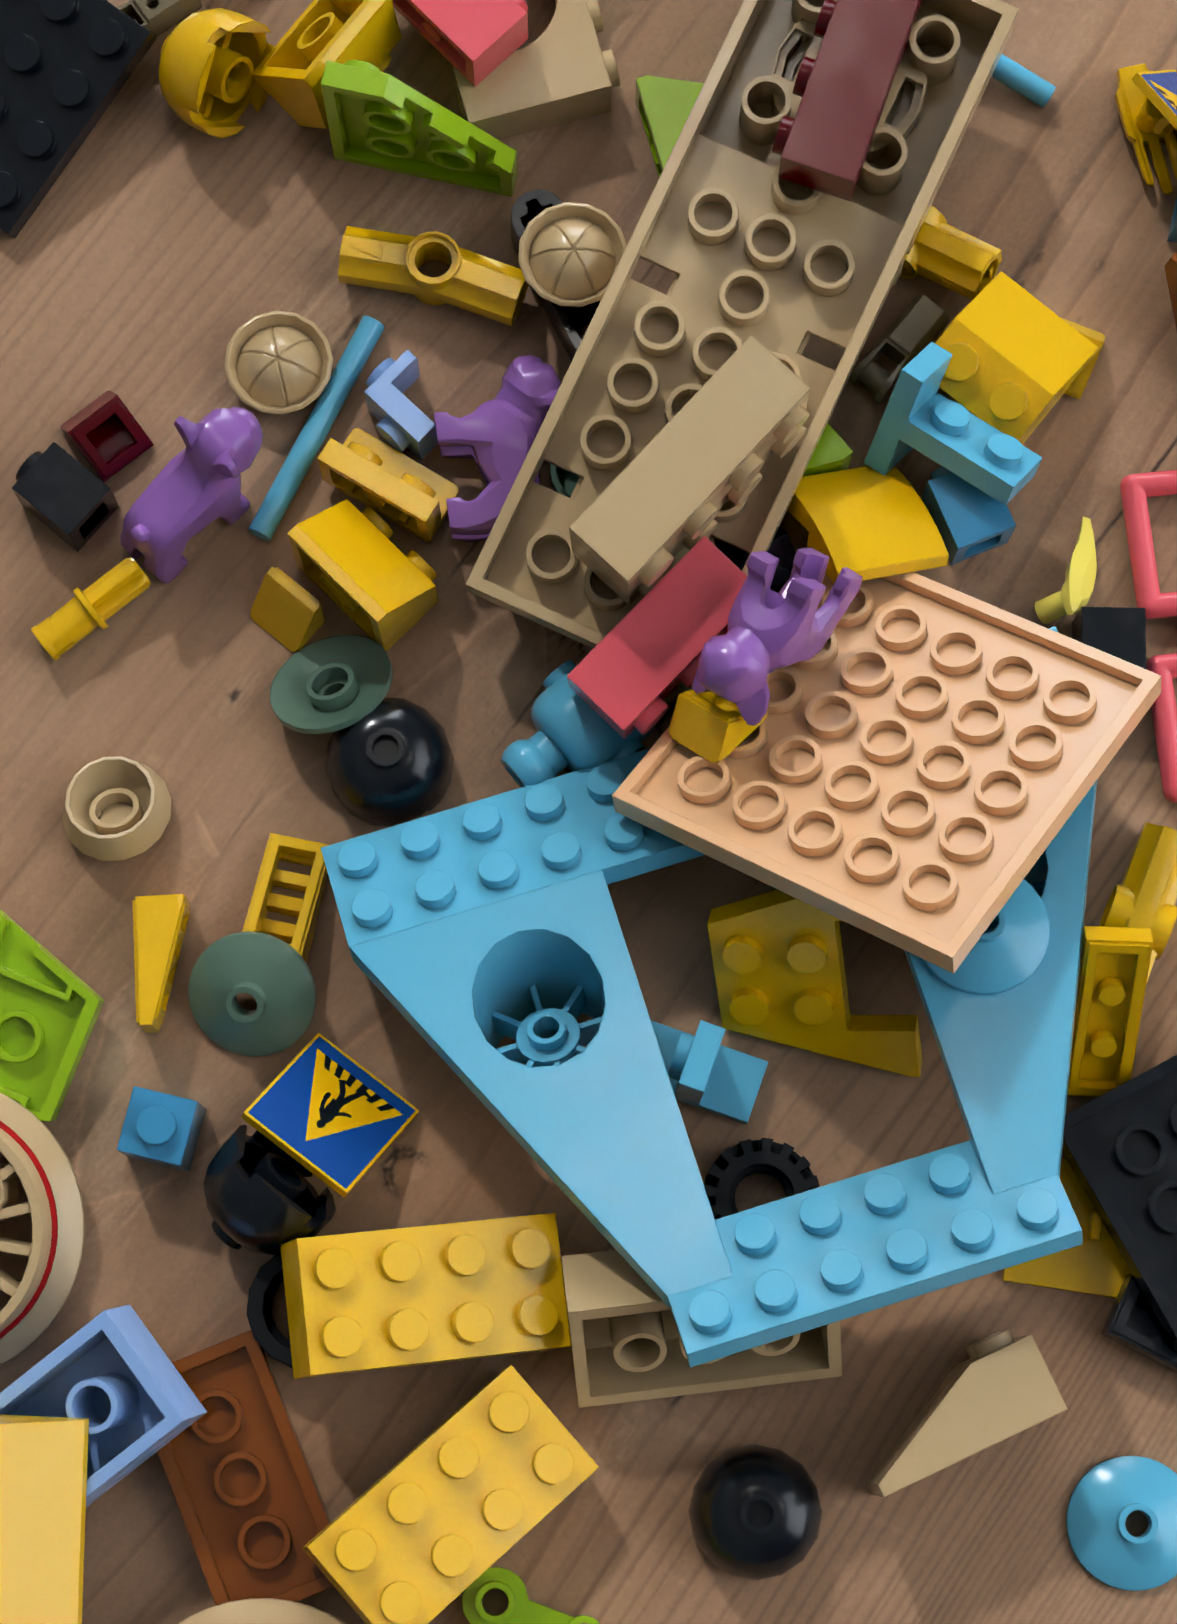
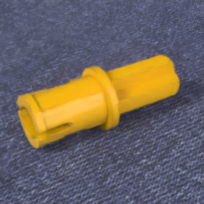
M125 558L84 591L79 587L73 590L76 595L37 626H33L31 631L49 655L57 661L61 658V655L99 626L103 630L108 628L109 625L106 620L148 589L151 584L150 579L133 558Z

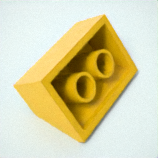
M0 1415V1624H82L89 1418Z

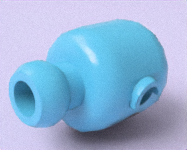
M569 660L556 668L544 680L543 686L546 690L533 703L531 718L538 732L529 739L517 740L507 746L502 754L501 762L520 788L527 785H535L556 777L565 767L574 772L580 769L596 767L607 761L633 754L639 750L641 751L645 747L641 742L653 731L654 726L644 735L635 728L623 739L569 687L567 675L577 666L572 660Z

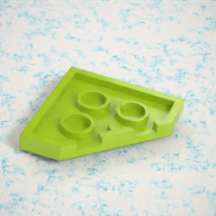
M348 60L344 64L326 61L321 89L334 159L505 196H513L518 175L516 150L394 76L381 72L379 68L368 62Z

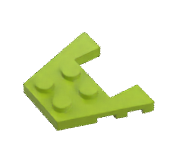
M0 909V1092L27 1108L40 1121L51 1122L55 1121L58 1117L105 1000Z

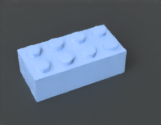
M131 1305L107 1309L101 1312L0 1393V1415L89 1418L86 1507L207 1413Z

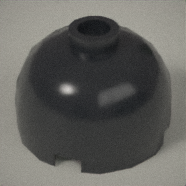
M384 698L374 711L366 715L359 722L333 732L327 744L326 771L334 794L351 815L372 825L395 826L422 816L441 802L451 782L453 756L444 728L425 708L403 698Z
M240 1125L223 1143L207 1167L203 1185L207 1208L214 1219L212 1228L215 1234L233 1249L239 1250L244 1247L259 1254H281V1245L296 1238L315 1237L336 1212L334 1198L328 1187L318 1195L315 1188L304 1178L311 1177L313 1175L312 1172L258 1130L252 1136L246 1135L247 1125Z
M759 1445L729 1449L708 1463L694 1485L689 1506L693 1537L708 1560L732 1576L752 1580L783 1575L802 1562L818 1538L822 1515L817 1486L803 1465L779 1449Z

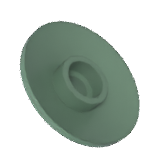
M337 635L318 640L296 652L279 669L270 688L271 707L278 720L296 732L325 734L339 731L359 722L366 715L374 711L383 701L392 682V664L384 648L367 637Z
M253 931L237 932L216 940L198 958L189 979V1003L198 1025L217 1045L236 1054L258 1057L281 1052L293 1045L304 1034L314 1015L316 987L310 968L302 956L288 943L266 933ZM248 993L252 995L257 1002V1009L249 1011L241 1007L237 1002V994Z

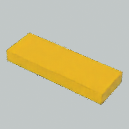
M1084 926L1067 1095L1099 1097L1131 1080L1153 947L1150 928Z

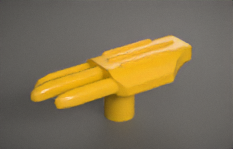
M1142 63L1119 68L1116 72L1117 91L1114 98L1125 136L1133 145L1145 183L1153 186L1155 182L1144 145H1148L1158 183L1163 194L1168 195L1173 191L1160 142L1165 141L1175 178L1177 179V157L1174 156L1177 142L1173 131L1175 128L1172 126L1166 134L1156 135L1153 132L1156 123L1163 115L1131 80L1137 72H1149L1146 64Z

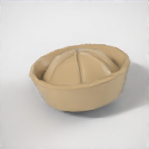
M564 202L545 208L528 223L519 240L518 262L525 281L540 297L562 307L579 308L601 301L627 244L621 228L606 212L586 203Z
M275 310L252 317L236 330L226 348L224 369L230 388L241 402L259 412L284 415L302 410L320 397L331 377L333 356L327 337L314 322L298 313Z
M122 756L102 757L87 763L74 775L66 790L63 802L62 823L69 841L83 854L101 861L126 860L144 853L161 838L171 817L172 799L165 781L150 767Z

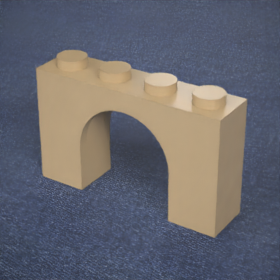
M553 0L555 13L549 26L541 36L531 44L512 53L476 87L453 67L455 95L462 118L496 139L501 140L611 111L612 87L620 86V79L612 50L601 51L596 32L603 31L602 16L597 0Z

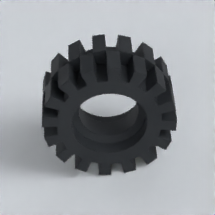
M770 1138L754 1141L747 1139L740 1141L731 1148L729 1147L720 1154L709 1169L703 1184L714 1218L719 1219L739 1212L735 1204V1191L738 1184L749 1175L763 1173L774 1177L782 1185L785 1197L818 1188L820 1185L817 1175H813L809 1168L811 1164L804 1156L800 1157L793 1151L794 1147L786 1143L782 1145L773 1142V1139Z

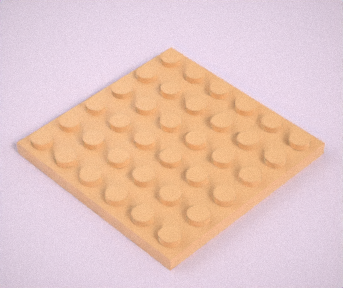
M914 572L864 580L861 582L859 591L821 651L809 660L778 668L768 674L767 684L770 698L767 717L726 758L718 763L707 761L672 739L669 735L668 727L612 794L615 812L954 974L1161 694V675ZM826 574L821 583L826 586L817 610L824 604L834 585V582Z

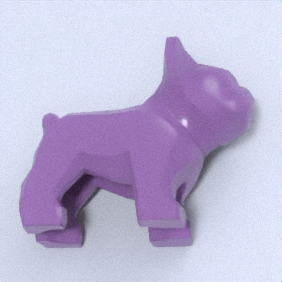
M527 355L514 359L502 377L501 388L495 398L483 403L471 414L458 418L450 416L447 412L434 413L441 458L475 459L477 467L488 485L472 501H465L460 497L446 499L453 540L463 542L487 540L554 400L561 382L553 367L544 363L539 357ZM538 472L534 482L541 485L540 472Z
M245 408L215 409L198 423H193L179 416L175 420L174 426L182 437L186 448L169 461L125 515L123 530L120 536L121 546L133 558L138 559L143 554L145 557L143 566L164 583H170L188 565V560L182 553L190 538L217 518H221L228 524L233 525L250 508L249 500L241 493L240 473L251 467L261 448L263 433L257 418L251 411Z
M813 548L798 549L794 557L790 578L777 593L771 590L770 586L779 558L766 551L751 553L747 561L748 576L736 596L728 616V632L724 635L712 636L704 644L692 689L696 693L711 691L717 696L735 703L748 725L754 726L759 724L767 713L770 698L767 684L768 674L778 668L809 660L821 651L859 591L863 577L848 567L842 568L824 604L817 610L826 586L821 583L825 575L829 556Z

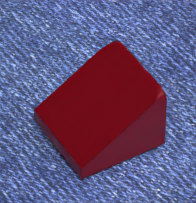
M110 390L102 394L61 426L66 436L104 482L154 445L119 396Z

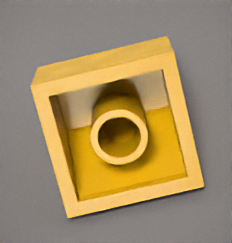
M313 0L251 75L299 126L327 129L328 122L321 89L326 61L344 64L348 60H360L376 66L383 72L391 61L389 53L402 38L392 0Z
M1002 271L954 318L935 343L953 354L940 388L976 417L1002 433L1013 436L1022 445L1100 349Z
M346 499L296 524L287 533L298 568L370 639L380 644L386 652L439 602L437 588L433 583L437 578L436 572L414 550H410L404 555L389 540L393 535L389 525L370 507H366L360 512Z

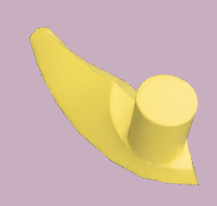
M1082 518L1074 552L1065 572V582L1062 590L1035 602L1036 614L1044 624H1048L1066 615L1077 614L1081 607H1086L1092 596L1096 579L1097 560L1090 518Z

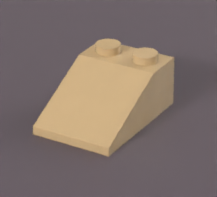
M1010 1329L1002 1332H995L966 1346L965 1349L970 1359L954 1366L867 1480L866 1484L871 1494L886 1497L1068 1410L1032 1334L1013 1338Z

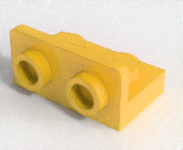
M354 428L343 444L330 438L317 458L323 481L365 506L370 507L428 543L448 514L446 499L459 496L457 485L360 428Z

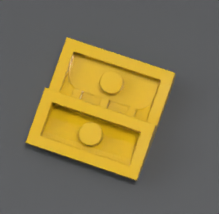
M869 466L802 476L787 510L809 531L807 548H813L829 556L825 574L834 583L844 567H848L862 576V581L947 566L949 554L932 516L913 486L895 466L885 476Z

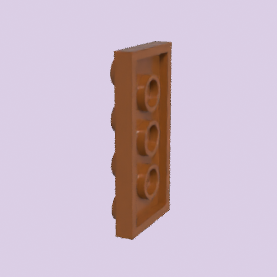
M249 1330L172 1362L207 1413L172 1439L157 1453L215 1604L219 1605L229 1601L249 1598H273L298 1602L333 1587L331 1582L302 1549L331 1521L265 1352L254 1339L252 1331Z

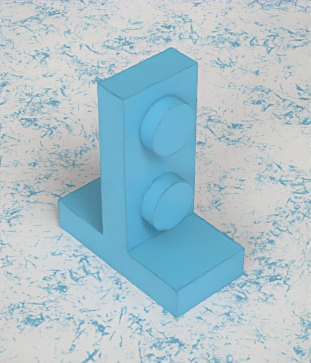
M931 342L901 370L864 464L885 476L914 448L1006 506L1035 476L1043 457L1023 446L1013 436L1002 433L976 417L963 405L951 401L937 392L953 354Z
M651 1020L676 1100L746 1125L768 1061L720 1045L726 1030L720 1026L700 1020L694 1036Z

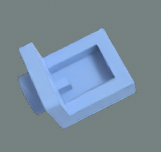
M406 350L396 361L391 357L387 358L374 369L366 381L368 388L364 393L368 412L379 421L375 428L383 439L397 451L402 453L408 448L422 460L438 444L436 425L403 394L420 376L418 359L409 350Z

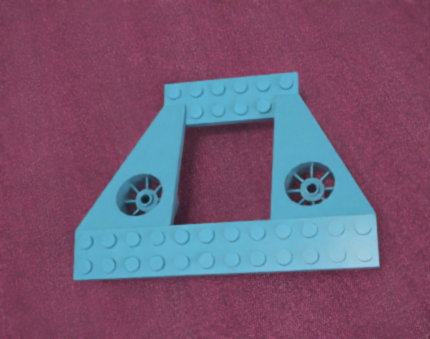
M1055 626L1048 628L1055 632H1058ZM650 749L613 759L596 767L580 769L544 780L535 785H527L321 848L354 963L670 1308L690 1368L1083 1244L1082 1228L1060 1180V1167L1097 780L1024 878L1043 901L1049 919L1050 933L1045 955L1038 968L1026 981L1011 990L998 994L976 995L962 992L937 978L922 958L904 950L970 1140L719 1219L714 1218L607 886L611 883L705 855L615 812L612 794ZM995 919L984 933L992 932L997 928ZM581 1013L593 1018L579 1024L576 1021ZM505 1036L516 1040L514 1044L498 1048L500 1041Z

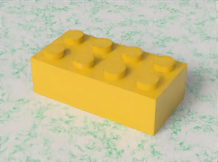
M556 1213L296 1238L281 1245L294 1379L549 1351L571 1346Z
M509 1365L499 1371L302 1549L365 1624H428L596 1471L599 1466L515 1368Z

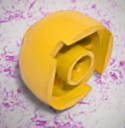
M223 8L206 9L192 13L177 25L162 45L159 62L161 93L174 113L188 125L221 139L235 135L246 127L236 121L250 102L258 113L269 94L251 75L274 48V45L268 43L266 39V33H271L268 26L248 16Z

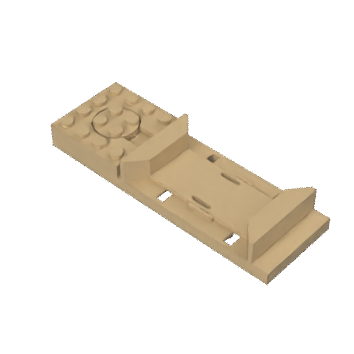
M824 0L743 1L465 584L468 592L593 649L643 599L644 595L640 593L628 605L573 554L569 527L751 335L810 387L806 408L810 415L803 424L807 430L799 442L783 458H779L774 452L769 456L759 470V473L763 476L761 481L740 504L736 505L729 499L720 508L717 516L714 518L718 522V526L708 539L713 544L716 539H719L749 554L758 551H768L890 288L896 285L901 275L906 254H909L1011 36L1019 8L1001 0H922L850 202L779 178L781 155L772 153L773 143L783 116L795 119L802 99L801 96L793 94V88L804 57L816 60L823 38L814 36V30ZM640 258L676 274L667 294L631 279ZM812 335L845 350L836 371L802 356ZM544 461L580 476L570 498L534 482ZM686 546L674 557L670 565L671 568L690 551ZM746 561L742 572H744L748 576V568ZM680 682L676 687L684 691L691 690L693 686L687 688L682 682Z

